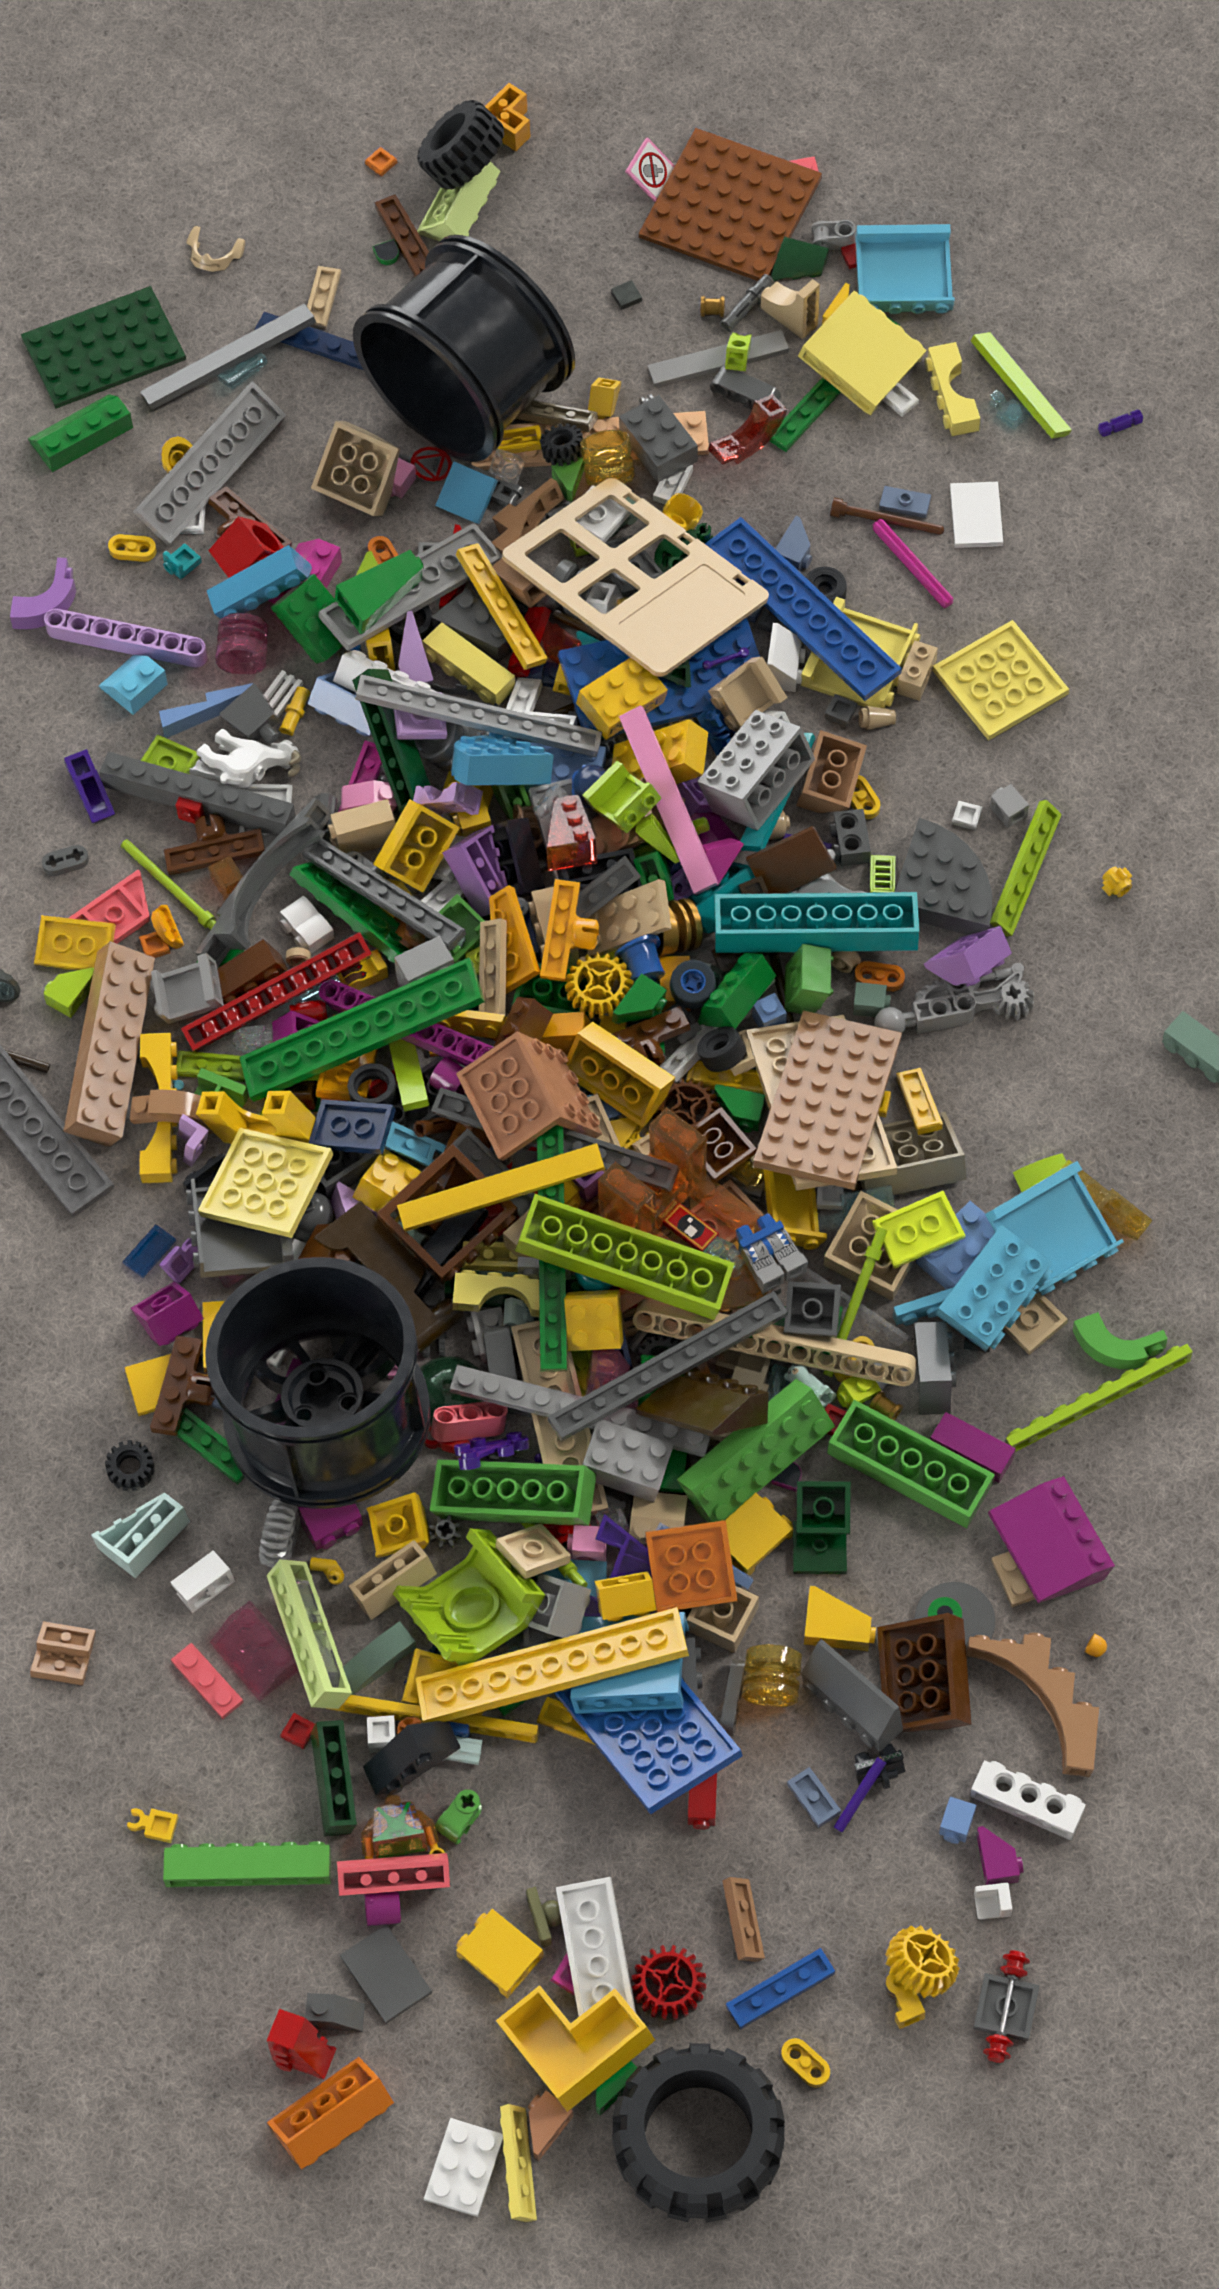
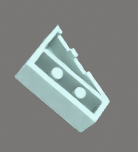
M166 1493L135 1509L136 1512L123 1520L119 1518L114 1521V1525L106 1530L91 1534L97 1548L134 1578L190 1522L184 1507Z

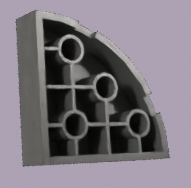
M919 818L895 892H917L920 923L966 935L990 929L992 890L988 875L980 859L956 834L936 823Z

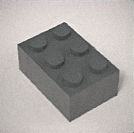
M660 395L619 416V433L657 483L698 462V445Z

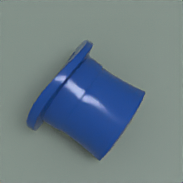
M654 934L640 936L628 942L614 953L615 957L622 958L623 963L627 965V970H630L632 973L630 979L634 983L641 973L654 982L665 976V971L657 954V948L661 945V941Z

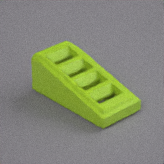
M649 814L636 824V833L675 864L680 861L670 836L653 814Z
M871 855L870 893L895 892L896 856ZM876 862H890V866L876 865ZM875 870L890 871V873H875ZM875 878H890V880H875ZM875 885L890 886V888L875 887Z

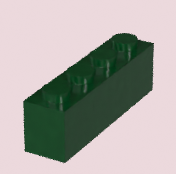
M343 1720L316 1722L311 1731V1740L324 1837L351 1835L357 1825L344 1722Z

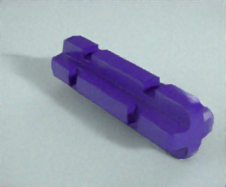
M1138 409L1131 411L1130 415L1126 413L1110 419L1109 423L1108 421L1099 423L1098 431L1102 437L1108 436L1112 431L1116 433L1132 427L1131 424L1137 425L1142 423L1143 415Z

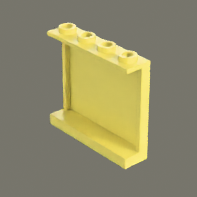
M854 290L803 345L798 357L864 412L872 415L882 400L912 367L922 360L927 350L923 348L919 341L912 339L906 334L901 326L894 324L888 319L883 311L871 305L865 296L859 295Z
M836 597L833 604L903 669L914 641L919 642L920 634H917L918 624L914 623L912 630L847 609L845 608V599ZM811 651L801 674V686L833 697L835 694L863 707L872 706L885 709L886 706L890 707L893 703L895 696L893 690L895 686L898 687L899 676L864 701Z

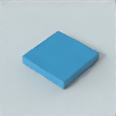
M453 462L435 506L480 524L498 480Z

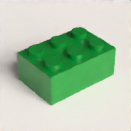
M315 574L309 575L307 579L289 590L270 607L316 664L325 662L343 646L319 618V611L336 601Z

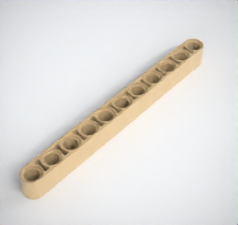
M645 1298L637 1304L633 1323L641 1331L686 1340L730 1315L718 1313L715 1320L651 1298ZM642 1313H648L651 1316H645ZM668 1318H672L676 1322L669 1321ZM693 1324H699L702 1327H696ZM773 1324L752 1335L754 1338H747L729 1348V1350L897 1386H909L912 1384L917 1369L916 1358L908 1353L829 1336L784 1333L783 1326ZM771 1341H778L779 1344L772 1343ZM796 1346H802L805 1349H799ZM822 1352H829L831 1355H826ZM848 1357H854L857 1360H850ZM874 1363H881L882 1366H877ZM900 1368H905L909 1371H902Z

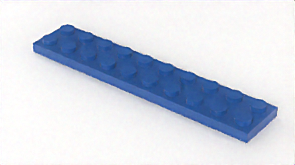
M742 517L705 543V545L738 568L742 574L765 588L769 593V597L764 606L864 701L902 674V668ZM739 578L736 579V580H738L743 586L745 585V583H744L743 581H741Z

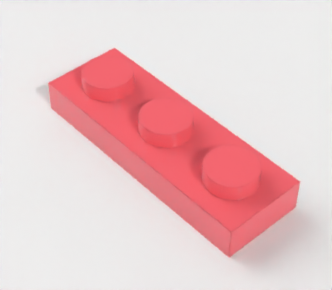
M192 1643L171 1659L172 1664L222 1719L243 1703V1699Z

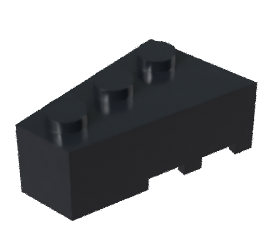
M449 1721L407 1725L363 1766V1769L375 1795L388 1794V1796H392L402 1791L404 1786L461 1747Z

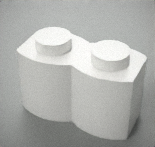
M302 896L279 912L281 918L279 924L284 932L287 934L291 932L295 937L296 945L309 950L311 954L335 938L331 925L318 913L305 896Z

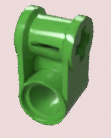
M466 1789L461 1791L448 1809L439 1817L434 1830L458 1845L461 1842L460 1838L462 1835L468 1833L471 1825L481 1813L482 1806L478 1794L473 1790ZM471 1801H473V1807L467 1806L466 1808H464V1802L469 1804Z

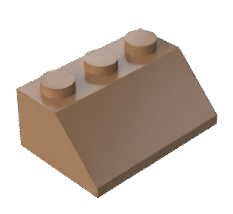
M820 730L812 748L815 760L806 770L796 806L817 813L848 810L867 745Z

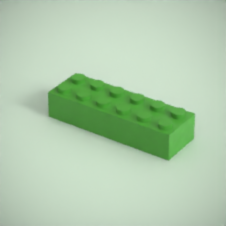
M795 1379L768 1402V1423L733 1431L676 1480L703 1519L707 1522L725 1520L752 1495L760 1491L834 1428L835 1425L813 1389Z
M856 1400L852 1402L828 1444V1455L966 1529L989 1492L995 1475Z
M437 1459L430 1512L441 1519H447L450 1515L451 1520L589 1526L596 1473L586 1466L480 1461L481 1467L461 1470L459 1468V1460Z

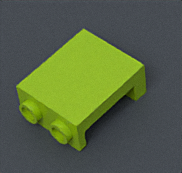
M616 761L582 795L593 811L625 833H628L662 799L651 783L647 782L644 784L638 780L619 761Z

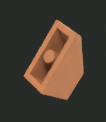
M545 2091L542 2096L536 2095L528 2106V2109H530L529 2120L533 2153L537 2161L542 2158L573 2118V2110L570 2109L567 2112L557 2098L548 2091Z

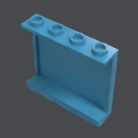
M679 1612L685 1636V1631H689V1626L685 1613ZM623 1616V1619L619 1621L603 1620L602 1617H583L580 1633L643 1616ZM683 1658L572 1687L570 1699L575 1713L683 1708L684 1699L681 1693Z

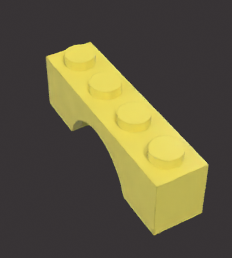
M956 342L929 347L928 357L925 358V367L927 372L931 371L933 376L931 377V386L933 391L937 390L939 395L937 396V405L939 410L943 409L944 411L943 424L945 429L950 430L951 436L979 431L980 416L975 400L958 395L950 386V382L961 374L962 359Z
M462 1270L461 1273H455L453 1310L479 1312L482 1305L491 1297L499 1294H509L521 1299L528 1307L532 1317H540L539 1279H529V1276L516 1274L513 1277H503V1274L497 1272L479 1275L472 1270Z

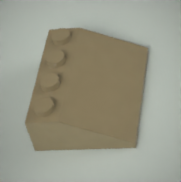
M946 1112L939 1113L943 1123L942 1130L921 1135L917 1134L912 1119L883 1124L897 1165V1174L860 1180L863 1192L876 1199H880L886 1196L905 1194L910 1191L929 1189L938 1185L967 1180L965 1155Z

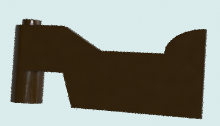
M361 1201L314 1237L316 1242L329 1250L343 1251L347 1249L362 1266L378 1273L396 1288L409 1307L417 1336V1355L464 1318L463 1311L453 1310V1299L450 1297L444 1299L432 1310L421 1301L414 1291L425 1274L426 1269Z

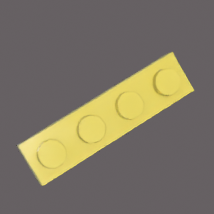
M507 2104L500 2106V2124L503 2131V2153L506 2162V2182L509 2192L508 2207L511 2219L531 2222L537 2220L526 2108Z

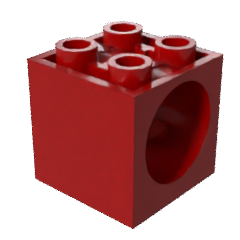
M238 516L208 551L227 577L230 578L279 551L284 546L267 524Z

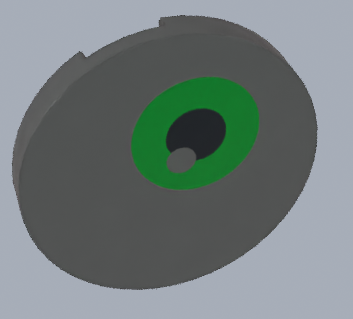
M947 1582L931 1588L920 1599L915 1611L914 1620L950 1613L964 1619L965 1644H967L969 1637H974L975 1635H985L990 1640L992 1639L995 1629L994 1609L989 1599L977 1588L966 1583Z

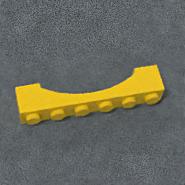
M171 1033L140 1034V1059L142 1067L149 1068L158 1084L159 1090H177V1088H173V1080L178 1079L177 1065H173V1057L178 1056L177 1042L172 1041ZM158 1122L149 1145L145 1150L140 1151V1177L142 1183L173 1182V1174L178 1173L177 1158H173V1150L178 1149L177 1135H173V1127H177L178 1123Z

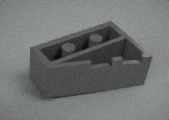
M468 589L464 590L431 616L432 631L442 622L497 662H500L513 651L488 608Z
M946 1322L914 1323L919 1415L945 1414V1412L950 1414L951 1389L956 1387V1371H951V1367H954V1352H949V1348H952V1332H947Z

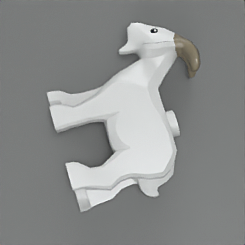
M221 729L215 735V742L220 744L219 749L230 752V754L227 756L213 753L208 745L203 744L197 749V755L201 757L202 761L198 760L196 765L190 768L189 773L242 789L249 787L256 780L260 781L265 771L276 765L285 769L292 767L288 772V776H296L300 771L299 762L301 761V755L298 748L289 740L271 743V747H268L257 741L230 736L226 730Z

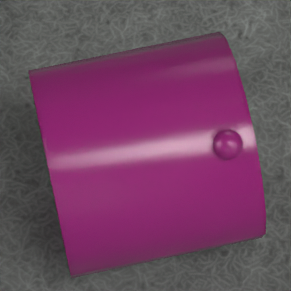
M448 1057L443 1058L432 1072L429 1085L437 1090L444 1088L464 1095L465 1091L456 1075L464 1067Z
M398 1891L364 1894L367 1926L401 1923Z

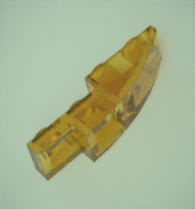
M1068 1159L1061 1169L1072 1164L1073 1162H1071ZM1083 1170L1078 1172L1080 1179L1107 1225L1127 1237L1138 1240L1153 1220L1113 1188L1108 1191Z

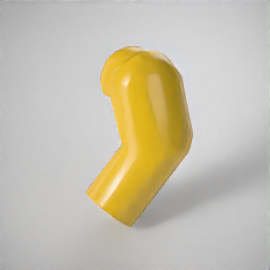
M311 1557L310 1570L324 1572L328 1581L333 1585H339L343 1582L344 1572L336 1560Z

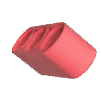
M490 1402L439 1407L433 1413L431 1436L440 1442H450L501 1435L505 1430L508 1409L505 1406Z

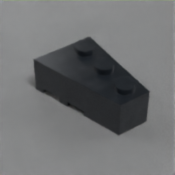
M633 848L560 862L557 869L559 880L580 882L581 890L624 856L636 869L633 861L635 859ZM640 878L618 895L642 886Z

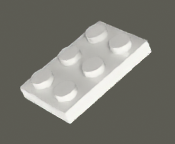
M450 2118L424 2201L478 2217L503 2142V2134Z

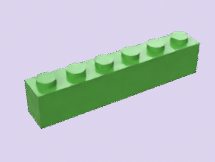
M313 1841L308 1843V1845L283 1842L281 1846H270L269 1843L265 1842L255 1843L254 1846L229 1843L226 1847H215L214 1844L209 1843L200 1844L199 1847L174 1844L171 1848H164L163 1880L166 1887L331 1884L330 1845H325L324 1842Z

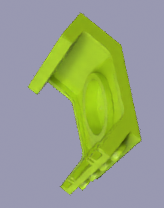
M470 1528L466 1538L473 1547L468 1556L461 1563L423 1587L397 1585L393 1592V1595L400 1602V1606L414 1619V1623L427 1635V1639L441 1652V1656L447 1661H455L459 1666L476 1662L528 1628L529 1623L546 1596L531 1577L524 1579L495 1547L497 1538L490 1530Z

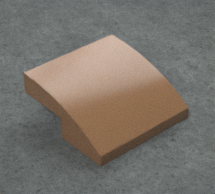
M43 1621L36 1642V1654L30 1669L31 1677L83 1686L96 1631Z

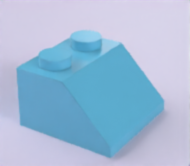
M133 655L104 680L99 687L134 715L168 683L165 670L150 657Z

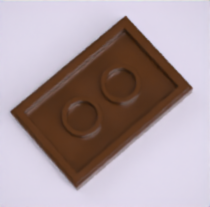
M810 826L746 857V861L755 877L762 875L769 894H785L836 870V865L814 826Z

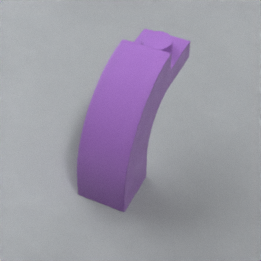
M57 558L54 581L46 592L35 597L13 596L10 613L13 629H34L45 626L44 615L51 609L66 611L69 609L74 600L76 588L73 579V569L69 568L67 558Z

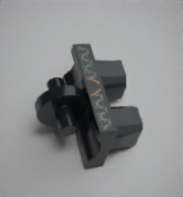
M891 1743L881 1752L879 1751L878 1757L884 1760L886 1765L873 1784L881 1783L884 1789L890 1788L889 1780L897 1778L898 1774L905 1772L903 1753L901 1749L896 1751ZM861 1752L855 1755L856 1764L854 1766L858 1785L861 1784L877 1758L871 1759L868 1752Z

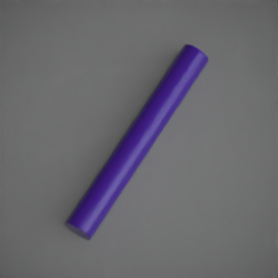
M879 1757L876 1758L835 1823L834 1828L840 1832L845 1830L886 1765L884 1760Z

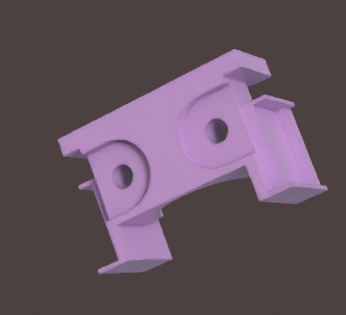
M457 782L443 789V792L433 786H424V788L416 786L413 801L432 810L441 817H443L444 813L455 812L478 815L483 791L472 785L459 784Z

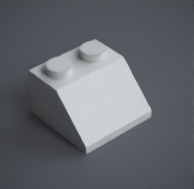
M773 623L767 665L783 691L796 692V685L802 682L801 674L803 670L799 669V664L805 662L806 649L801 648L802 641L794 633L778 623Z

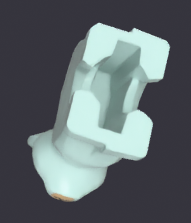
M793 1364L788 1369V1373L784 1375V1378L790 1382L798 1379L813 1389L824 1409L837 1396L827 1385H824L814 1375L810 1374L807 1366Z

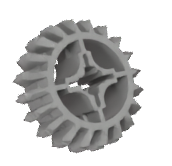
M276 1499L272 1502L264 1522L260 1540L259 1557L261 1564L273 1568L279 1559L290 1560L301 1525L297 1506L286 1504Z

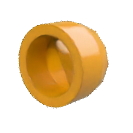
M1094 1633L1084 1652L1094 1657L1102 1656L1107 1650V1643L1105 1639Z

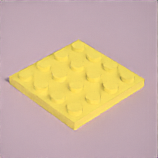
M1013 620L933 665L932 670L988 741L1069 694V688Z
M240 1128L198 1209L200 1217L292 1238L333 1156L331 1148Z

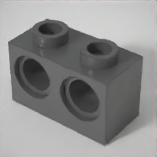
M864 809L834 812V820L829 823L831 837H836L837 842L833 844V851L836 854L835 859H840L841 866L870 863L871 849ZM845 826H850V827H852V828H851V829H845V828H843V827H845ZM852 847V848H855L856 850L850 851V850H848L847 848Z

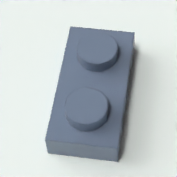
M810 1767L787 1781V1786L818 1828L841 1814L840 1808Z

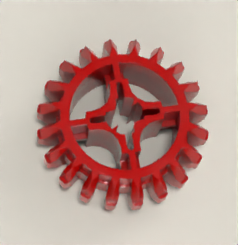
M664 1945L660 1946L659 1954L654 1949L649 1950L651 1958L642 1955L641 1962L643 1965L636 1964L634 1967L635 1971L639 1973L632 1975V1981L637 1983L632 1986V1992L639 1993L635 1997V2001L637 2003L644 2002L642 2005L644 2012L652 2007L651 2016L653 2018L657 2016L659 2011L662 2012V2020L664 2021L667 2020V2013H672L673 2020H678V2011H681L682 2015L687 2017L689 2015L687 2006L692 2010H696L697 2003L694 2000L703 2001L704 1996L700 1992L706 1991V1984L702 1982L706 1979V1973L699 1972L703 1968L702 1963L693 1964L696 1960L694 1954L686 1958L687 1949L682 1948L680 1953H676L675 1945L671 1946V1952H666ZM672 1963L666 1970H652L660 1964ZM681 1967L685 1968L692 1979L691 1987L686 1986L685 1982L679 1978ZM674 1973V1984L670 1983L664 1991V1981H668ZM647 1978L652 1979L653 1983L659 1987L657 1998L653 1997L646 1987ZM671 1995H685L678 2001L666 2002Z

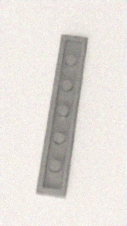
M782 330L752 337L747 363L789 353V347ZM728 344L647 365L654 388L719 371L722 366H725Z

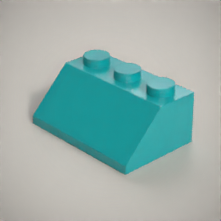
M732 862L718 886H714L698 895L693 893L688 897L698 909L702 923V932L707 934L715 932V894H740L737 885L756 878L749 865Z

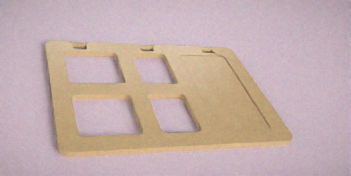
M608 478L506 547L502 554L504 562L650 673L659 677L670 673L766 604L769 593L765 588L754 580H750L738 568L700 540L692 537L684 528L645 499L638 497L630 488L614 478ZM630 497L636 503L632 505L630 502L626 500V498ZM608 499L616 501L648 525L616 548L609 547L576 522ZM558 533L565 534L598 559V561L566 583L559 582L526 557L527 554ZM683 537L687 541H689L690 544L686 545L679 539ZM661 538H665L687 554L688 557L656 579L649 577L629 562L630 559ZM610 573L618 574L639 590L606 614L600 613L579 597L580 594ZM739 578L745 585L741 586L735 579Z

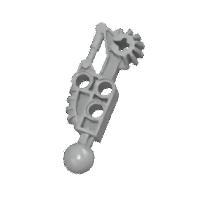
M1014 963L1011 968L995 970L986 976L979 977L980 981L974 985L966 986L965 983L957 985L961 987L960 989L954 988L953 984L944 979H941V982L938 980L933 981L932 985L923 986L922 991L919 990L915 994L912 1011L902 1013V1011L895 1007H886L876 1015L874 1026L902 1033L906 1027L915 1026L916 1033L920 1034L969 1024L973 1021L975 1013L987 1009H993L998 1016L1005 1013L1006 1020L1010 1016H1014L1018 1021L1020 1015L1027 1017L1029 1010L1033 1008L1034 992L1029 989L1030 985L1028 982L1026 983L1022 980L1024 966L1021 963ZM1006 979L996 988L976 991L981 982Z

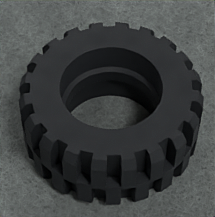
M469 100L462 102L460 105L457 104L435 123L436 125L429 130L428 135L423 139L422 146L418 150V164L441 188L451 190L456 187L459 188L464 183L470 182L475 175H478L491 162V158L496 155L497 149L501 146L502 139L504 138L503 125L479 101Z

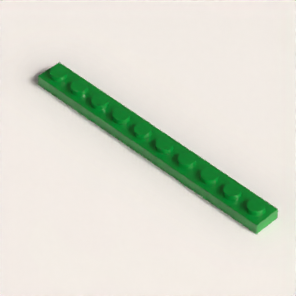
M557 1124L537 1138V1162L564 1154L562 1126ZM564 1183L538 1190V1195L564 1204ZM539 1260L540 1372L567 1371L564 1303L566 1297L565 1268Z

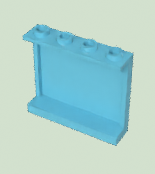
M950 224L857 225L855 245L858 294L865 296L876 309L891 314L911 311L915 314L925 311L946 313L949 310H953L955 298L952 297L949 245Z
M1078 1161L1066 1166L985 1214L995 1232L1003 1225L1052 1262L1049 1269L1053 1272L1042 1287L1036 1285L1033 1289L1037 1293L1040 1292L1042 1296L1056 1288L1054 1283L1062 1280L1065 1283L1076 1277L1075 1271L1082 1267L1085 1271L1096 1265V1258L1101 1255L1107 1258L1119 1251L1117 1246L1124 1242L1123 1239L1116 1241L1080 1179L1078 1172L1082 1168Z

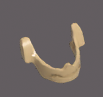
M194 226L188 236L187 244L192 247L190 260L197 268L211 272L225 270L234 258L239 259L243 256L245 248L244 239L238 238L232 250L224 257L212 259L209 254L206 253L201 256L197 251L200 242H198L200 227Z

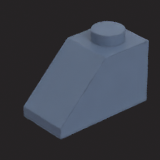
M795 516L777 545L776 550L798 571L809 567L812 556L810 555V542L800 517Z

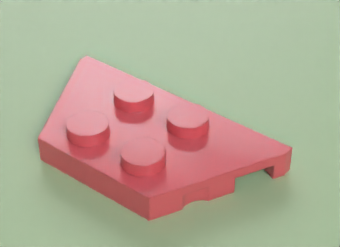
M136 870L69 918L114 923L116 928L113 942L118 944L151 921L141 872Z

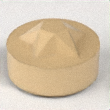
M295 947L286 951V963L292 967H296L311 958V952L305 948Z

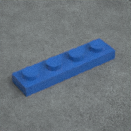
M819 1948L727 2002L726 2008L741 2030L833 1976L835 1970L822 1949Z

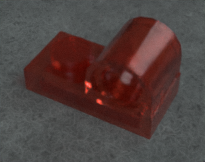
M547 622L542 636L546 656L559 665L558 652L560 650L582 646L578 638L561 628L558 624Z

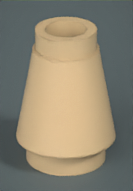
M865 706V708L859 709L860 728L870 730L895 724L896 712L890 709Z

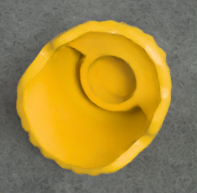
M676 493L666 502L662 513L688 531L695 529L702 517L703 509L693 497L684 493Z

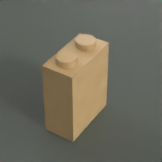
M388 799L330 814L331 824L328 825L330 844L344 853L351 851L362 853L383 847L395 826V819Z

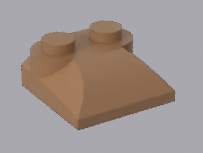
M601 815L591 820L595 835L592 846L594 855L628 848L634 849L645 842L636 833L635 826L628 833H625Z

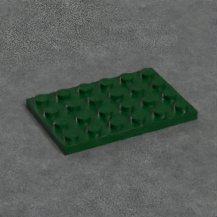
M151 286L21 334L23 343L55 409L186 360V355Z

